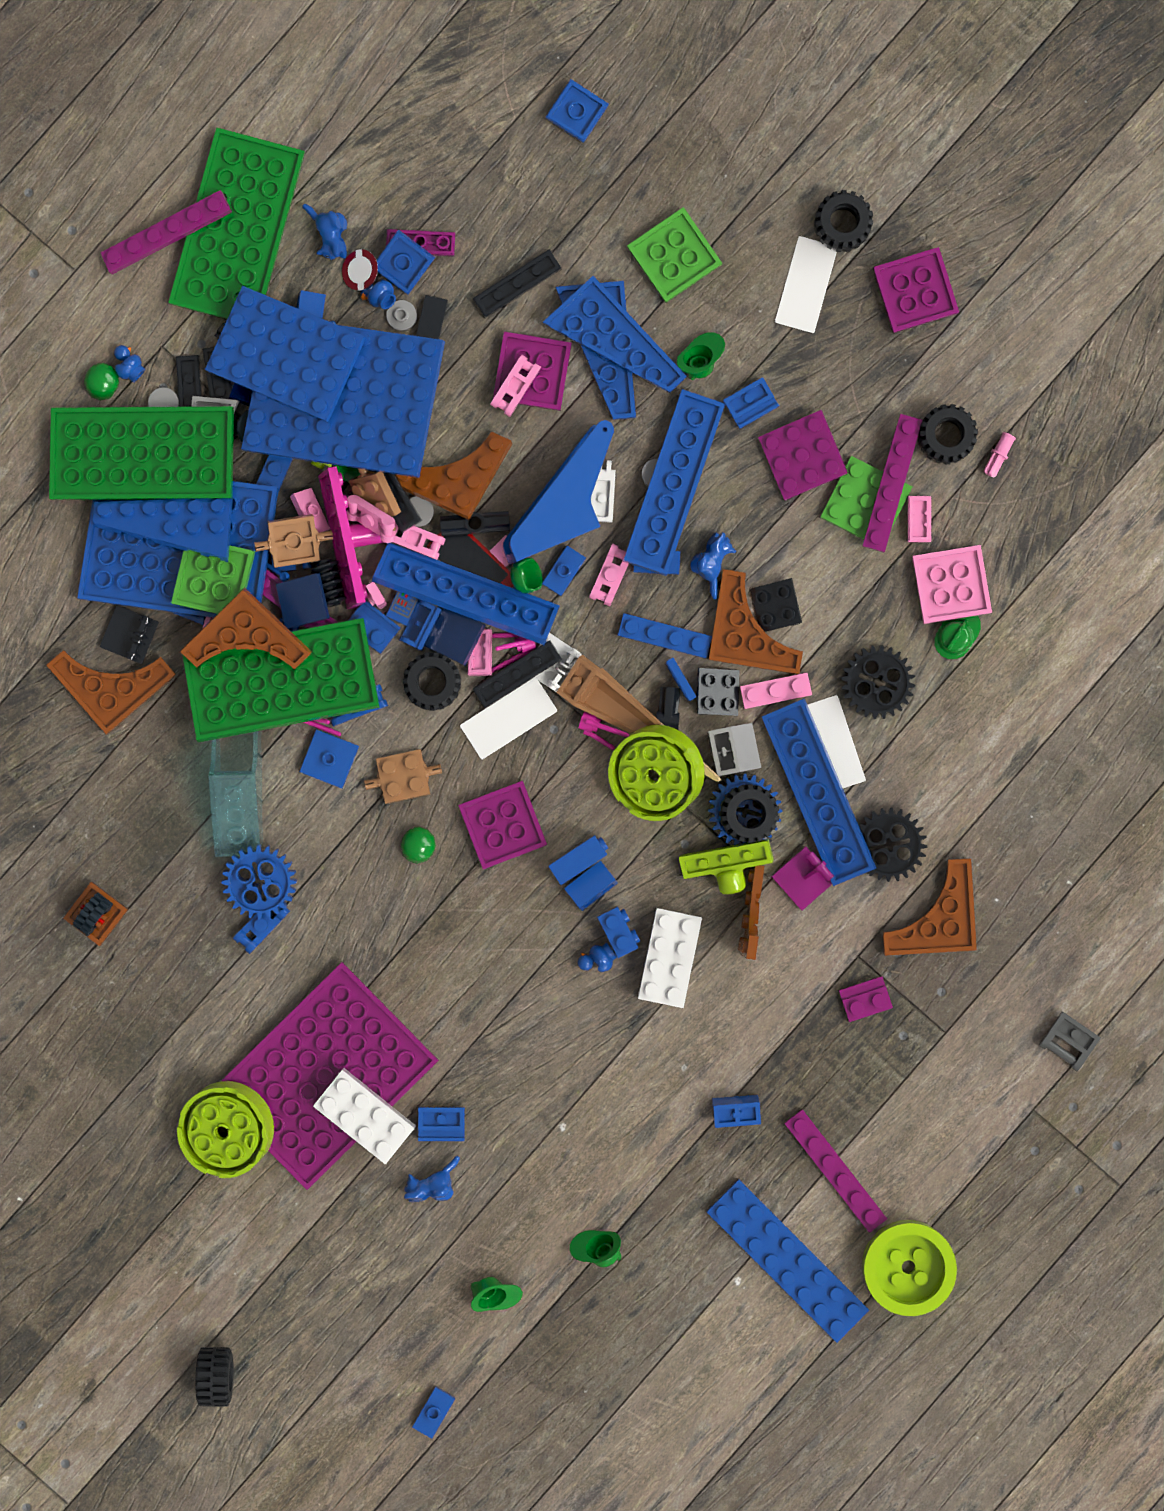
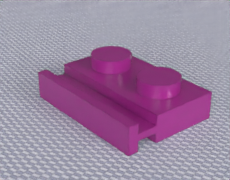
M883 976L838 990L849 1022L893 1008Z

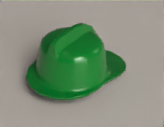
M714 332L699 335L678 356L677 365L680 370L687 373L691 380L705 378L710 375L714 369L715 362L725 350L724 338Z
M972 616L944 621L935 636L937 652L947 659L963 657L979 635L981 630L979 617Z
M584 1231L572 1239L569 1251L571 1256L578 1261L591 1262L598 1267H609L616 1261L621 1260V1239L617 1233L611 1231Z
M486 1277L480 1281L473 1282L470 1287L473 1296L471 1308L476 1312L508 1309L516 1305L523 1295L520 1287L510 1284L503 1285L494 1277Z

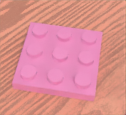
M981 545L912 556L923 624L992 613Z

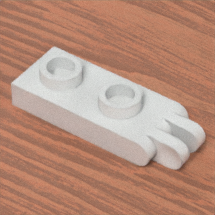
M607 460V469H602L601 467L591 496V504L599 522L612 523L616 470H611V460Z

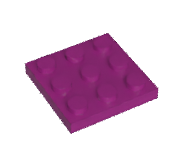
M939 247L873 267L893 334L959 313Z
M504 332L493 399L520 356L523 355L533 365L536 363L541 366V369L520 400L519 405L561 411L572 343ZM523 368L519 372L524 377L529 373ZM505 394L503 400L508 403L513 399L508 394Z
M822 410L758 437L785 501L849 474Z
M523 781L458 805L482 869L547 845Z

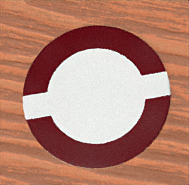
M363 249L350 253L342 266L343 280L353 290L368 288L374 282L378 273L376 258L371 252Z

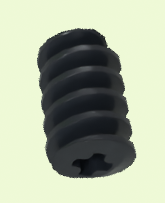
M326 559L310 563V565L317 566L311 570V573H320L328 608L341 605V602L347 599L346 596L339 595L345 588L337 586L343 579L335 577L336 574L341 572V569L333 568V566L339 563V560Z

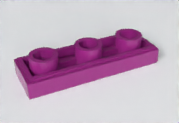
M387 229L386 246L398 230ZM400 230L416 243L419 239H423L425 243L421 247L433 256H455V232Z

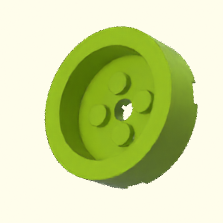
M649 725L634 731L614 750L608 767L610 787L618 802L621 801L630 810L631 814L649 821L668 820L684 811L699 795L705 776L703 759L696 745L681 731L665 725ZM653 769L660 775L657 781L650 779L648 775L649 770Z
M233 1081L216 1082L201 1089L183 1107L177 1127L178 1142L186 1159L199 1171L219 1176V1178L237 1177L251 1170L268 1152L274 1135L273 1117L264 1099L252 1088ZM218 1127L228 1128V1137H221L218 1134Z
M900 1220L882 1227L868 1242L862 1258V1274L869 1292L882 1307L898 1315L919 1316L935 1310L949 1297L956 1281L957 1264L951 1246L937 1230L923 1222ZM907 1260L914 1262L915 1265L914 1270L910 1273L902 1270V1264Z

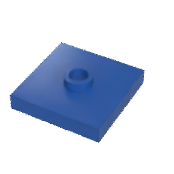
M570 79L546 115V119L584 143L609 104Z
M398 230L377 258L378 272L406 294H409L436 257Z
M316 729L300 772L343 789L359 746Z

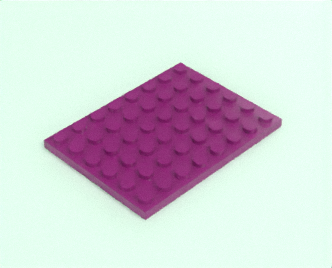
M341 962L222 1081L244 1084L255 1090L264 1099L271 1111L274 1122L273 1140L268 1151L308 1190L357 1142L313 1107L338 1074L345 1068L393 1106L439 1059Z

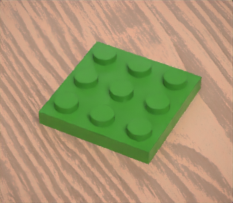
M684 207L627 245L628 250L665 303L722 265L721 260Z
M851 456L846 465L849 474L840 477L820 518L864 540L883 471ZM904 483L893 525L913 487L907 483Z
M229 545L228 562L214 556L206 557L199 552L191 550L183 551L171 603L218 614L244 587L247 589L255 551Z

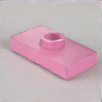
M312 488L290 496L299 516L313 514L315 528L318 533L330 530Z
M908 496L907 543H930L931 496Z
M373 582L366 585L369 591L367 598L371 605L376 604L379 609L387 606V602L378 586Z
M491 629L483 630L468 660L469 676L492 675Z

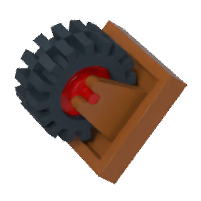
M90 882L63 919L98 946H101L129 909L94 882Z

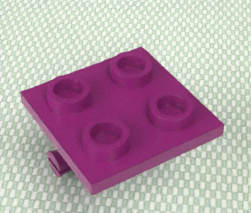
M805 846L771 877L803 911L832 885L830 879L834 875L825 866V861H821L813 851L811 852Z

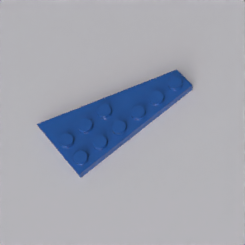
M594 276L543 321L544 325L668 393L672 392L687 378L680 368Z
M624 281L601 283L626 310ZM582 285L555 287L562 304ZM580 344L612 419L636 418L632 372Z
M164 499L94 502L93 524L101 529L116 533H128L135 538L150 539L154 543L184 551L199 552L203 556H214L228 562L232 500Z

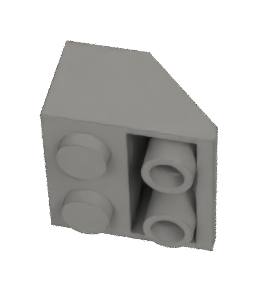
M752 723L707 732L715 773L718 776L761 768Z

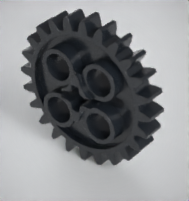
M872 645L870 646L869 653L865 648H862V656L854 653L856 661L848 660L847 663L851 667L843 668V671L848 674L840 679L847 682V685L841 687V690H848L844 699L851 698L852 701L848 706L856 704L855 712L858 713L864 710V717L872 713V718L876 719L878 713H880L882 719H885L886 712L891 716H895L894 709L896 708L901 712L903 709L900 704H909L905 697H912L914 695L908 691L909 688L916 686L913 683H909V680L915 677V675L908 674V671L913 667H905L904 664L908 659L900 660V651L893 655L892 647L887 652H884L883 645H880L878 651ZM869 661L877 665V671L874 674L866 671L865 665ZM891 669L897 671L899 675L896 682H891L887 678V672ZM859 674L872 679L881 677L882 683L897 687V691L882 685L875 688L874 682L860 678ZM859 683H866L869 686L867 695L859 694L857 690ZM881 691H887L890 694V701L886 704L879 700Z
M893 807L890 808L887 814L884 808H881V815L873 811L872 820L866 816L864 819L867 824H858L859 828L862 829L861 833L876 866V869L870 871L869 876L876 872L878 873V880H881L883 875H886L887 882H890L892 876L895 877L896 881H899L900 874L908 878V870L913 873L916 872L914 864L922 865L918 858L926 857V854L921 852V849L927 848L928 845L923 844L921 840L927 838V835H920L919 833L924 827L917 828L915 826L918 819L910 821L911 813H908L905 817L902 816L903 809H900L897 814L894 813ZM900 824L905 828L903 837H896L894 835L893 828L895 825ZM874 829L880 830L883 834L880 842H874L870 837ZM887 838H890L892 842L910 839V843L894 846L893 851H890L889 847L873 851L870 849L871 846L887 843ZM901 847H906L910 851V857L906 860L898 856V850ZM878 852H884L887 855L888 860L886 864L877 863L875 856Z

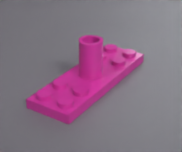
M336 466L327 468L318 478L328 525L333 534L332 543L336 560H339L337 567L341 569L339 576L343 579L341 585L345 588L343 595L347 597L345 604L348 610L365 603V598H367V589L365 585H362L360 577L362 576V566L360 562H357L354 548L384 542L381 541L378 534L362 524L349 525L346 512L348 501L341 489L343 478Z

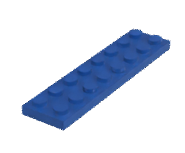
M682 389L623 562L667 576L725 406L724 403Z
M392 543L387 544L372 578L374 583L542 645L546 643L560 605L530 594L521 593L514 588Z
M799 700L762 716L821 859L825 861V866L834 875L830 879L832 885L835 886L876 869L806 700Z
M740 1179L706 1211L836 1343L869 1311Z

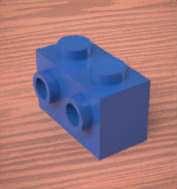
M617 906L597 916L618 958L638 949L636 943L640 942V939L635 929L629 930L626 923L630 919L625 909L619 910Z

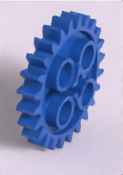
M747 774L743 775L742 780H739L738 776L734 775V782L727 778L725 779L726 787L721 784L718 785L721 790L720 793L712 792L716 800H709V803L714 805V808L707 810L709 813H714V817L710 818L709 821H716V825L712 830H721L718 835L719 838L724 835L727 836L725 843H729L733 839L734 845H737L742 841L732 838L721 825V817L719 816L721 801L724 800V796L731 789L740 785H758L769 791L772 785L764 787L765 779L762 778L759 782H756V775H753L751 780H748ZM773 792L770 794L773 797H775L778 794V792ZM744 800L738 805V807L742 808L746 804L749 810L762 813V809L759 810L753 806V800ZM776 800L777 805L781 803V800ZM736 811L738 822L747 827L749 819L754 818L758 822L761 820L760 817L747 814L744 818L741 812Z
M261 844L257 845L256 850L249 845L247 853L241 848L239 850L240 857L233 854L231 858L235 863L227 862L226 866L230 870H224L222 873L228 877L221 882V884L228 885L223 890V893H230L227 902L234 900L235 904L232 908L235 909L240 906L241 915L246 910L249 911V918L254 913H257L258 919L262 918L263 913L270 918L272 910L278 915L280 913L279 906L284 909L287 908L284 900L292 901L293 899L288 893L296 892V888L291 886L297 883V879L291 878L296 873V870L288 869L292 865V861L285 863L286 854L279 857L278 848L273 853L270 852V845L265 850H262ZM253 862L257 864L259 879L264 880V883L262 884V890L264 892V895L266 896V901H263L260 884L255 883V880L257 879V874L252 865ZM262 863H270L273 866V871L270 873L264 872L261 866ZM240 869H248L251 877L248 879L242 878L239 873ZM271 884L277 885L280 893L277 895L271 894L268 891V886ZM249 890L256 892L257 899L254 901L249 900L246 897V892Z

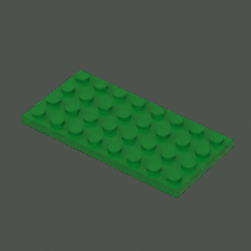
M216 127L196 203L221 190L232 213L186 236L168 302L170 305L227 320L242 286L267 295L305 151Z
M232 406L51 408L49 499H233L234 408Z
M364 618L292 631L312 651L296 669H293L280 658L271 655L270 652L255 648L254 650H236V648L225 650L204 661L198 667L194 666L183 655L197 742L380 708Z

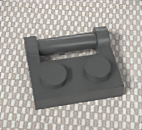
M1061 1011L1049 1031L1040 1041L1039 1046L1043 1049H1049L1068 1062L1072 1069L1078 1071L1101 1037ZM1055 1035L1080 1051V1055L1076 1058L1052 1040Z

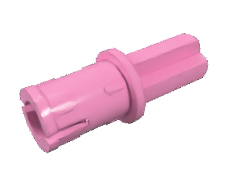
M1003 432L995 449L991 450L992 455L984 468L986 475L995 477L1003 461L1008 459L1007 454L1016 440L1011 434Z

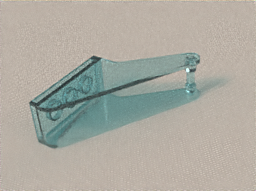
M261 731L253 732V763L251 771H221L220 738L214 739L211 746V765L208 778L215 857H228L233 854L240 856L239 850L241 848L247 853L249 845L256 850L258 844H261V847L263 844Z

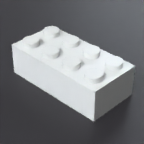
M656 908L638 999L684 1008L702 917Z
M345 1068L313 1106L384 1164L389 1161L416 1127L415 1124Z

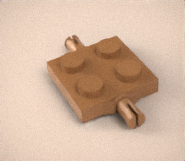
M358 469L360 475L349 480L353 494L361 497L391 517L399 514L401 510L383 472Z
M309 514L267 521L268 541L254 542L255 552L269 550L272 554L273 566L276 568L320 561L318 550L320 541L333 540L332 530L318 533L315 528L314 516Z
M421 749L377 758V778L364 780L366 790L380 787L385 804L431 795L428 784L429 776L442 774L441 764L427 767L423 761Z

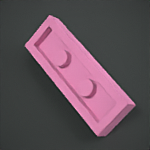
M808 673L740 686L744 709L812 695Z

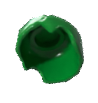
M98 363L90 367L84 378L86 392L91 398L99 401L110 399L119 387V376L113 366L106 363Z
M533 558L522 559L513 564L510 577L516 590L527 594L541 589L543 581L542 572L538 563Z
M422 827L409 829L401 840L402 855L408 862L415 864L428 861L436 847L434 835L428 829Z

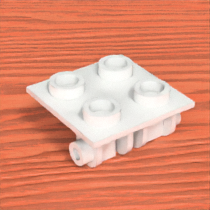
M549 633L546 642L551 640L562 660L535 677L538 681L557 692L582 654Z

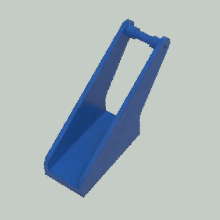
M603 420L588 429L504 539L503 551L509 564L601 527L591 504V496L614 433V427L611 422Z

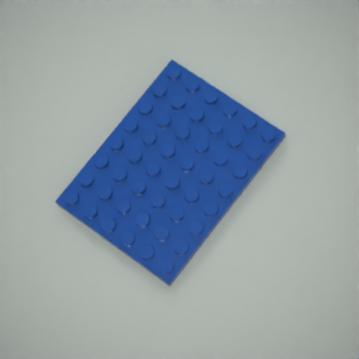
M339 325L363 335L366 340L329 422L252 391L241 448L243 451L419 478L445 342L440 339Z
M233 481L230 546L255 551L254 542L268 541L267 521L274 520L278 487ZM137 500L92 501L77 599L214 618L217 615L171 603L184 550L154 543L153 540L146 538H135L128 533H116L94 526V502ZM269 550L255 552L247 590L260 603H262Z

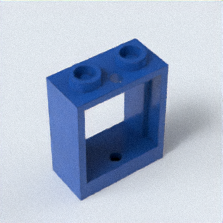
M593 836L550 864L549 868L560 885L605 857L607 855L605 850L609 848L602 837L597 839Z

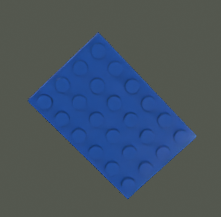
M242 286L205 370L329 422L366 338L363 335Z

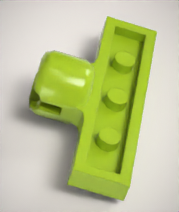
M769 839L679 856L684 879L709 874L714 875L717 878L719 891L722 894H735L744 890L746 881L743 870L745 868L769 864L774 861Z

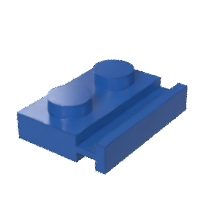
M763 377L723 400L739 430L779 407Z
M367 601L361 604L348 620L364 618L368 644L380 654L401 629V627Z
M418 1107V1141H465V1107Z

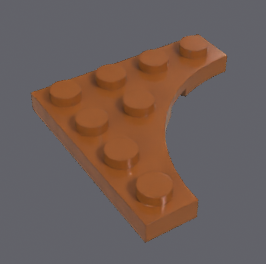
M491 432L480 447L459 461L444 466L421 467L419 478L395 475L406 492L469 520L510 450L512 441Z
M723 569L708 660L800 674L803 651L794 650L773 640L764 632L753 617L745 592L746 573Z
M245 587L180 651L194 666L198 667L204 661L222 651L235 648L236 650H254L255 648L270 652L271 655L280 658L293 669H296L312 652Z
M65 650L46 665L106 735L177 675L162 657L144 668L123 674L94 671L78 663Z
M971 858L947 860L946 879L941 894L932 908L923 917L902 929L883 932L885 956L977 950Z
M762 865L749 869L748 882L752 883L751 891H746L744 905H748L747 914H743L741 928H744L745 932L744 937L739 938L738 950L741 952V955L746 959L756 960L759 939L758 926L755 924H758L760 903L758 901L761 896L765 867Z

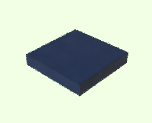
M320 573L276 584L284 624L288 629L330 618Z
M443 608L425 647L466 666L486 625Z

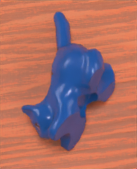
M303 204V209L315 221L316 228L323 241L321 249L316 254L323 255L330 260H334L339 256L345 259L347 249L344 240L341 238V233L347 229V220L344 215L333 211L317 214L311 206Z
M724 532L713 534L707 542L706 552L696 554L690 564L692 572L698 573L703 579L710 582V593L714 600L718 597L717 577L721 570L722 560L725 555L736 553L729 538L725 537L726 534Z
M455 1156L441 1171L423 1180L416 1179L409 1174L404 1188L406 1192L404 1198L408 1199L409 1202H421L430 1196L437 1201L449 1200L454 1193L449 1173L457 1166L460 1157Z

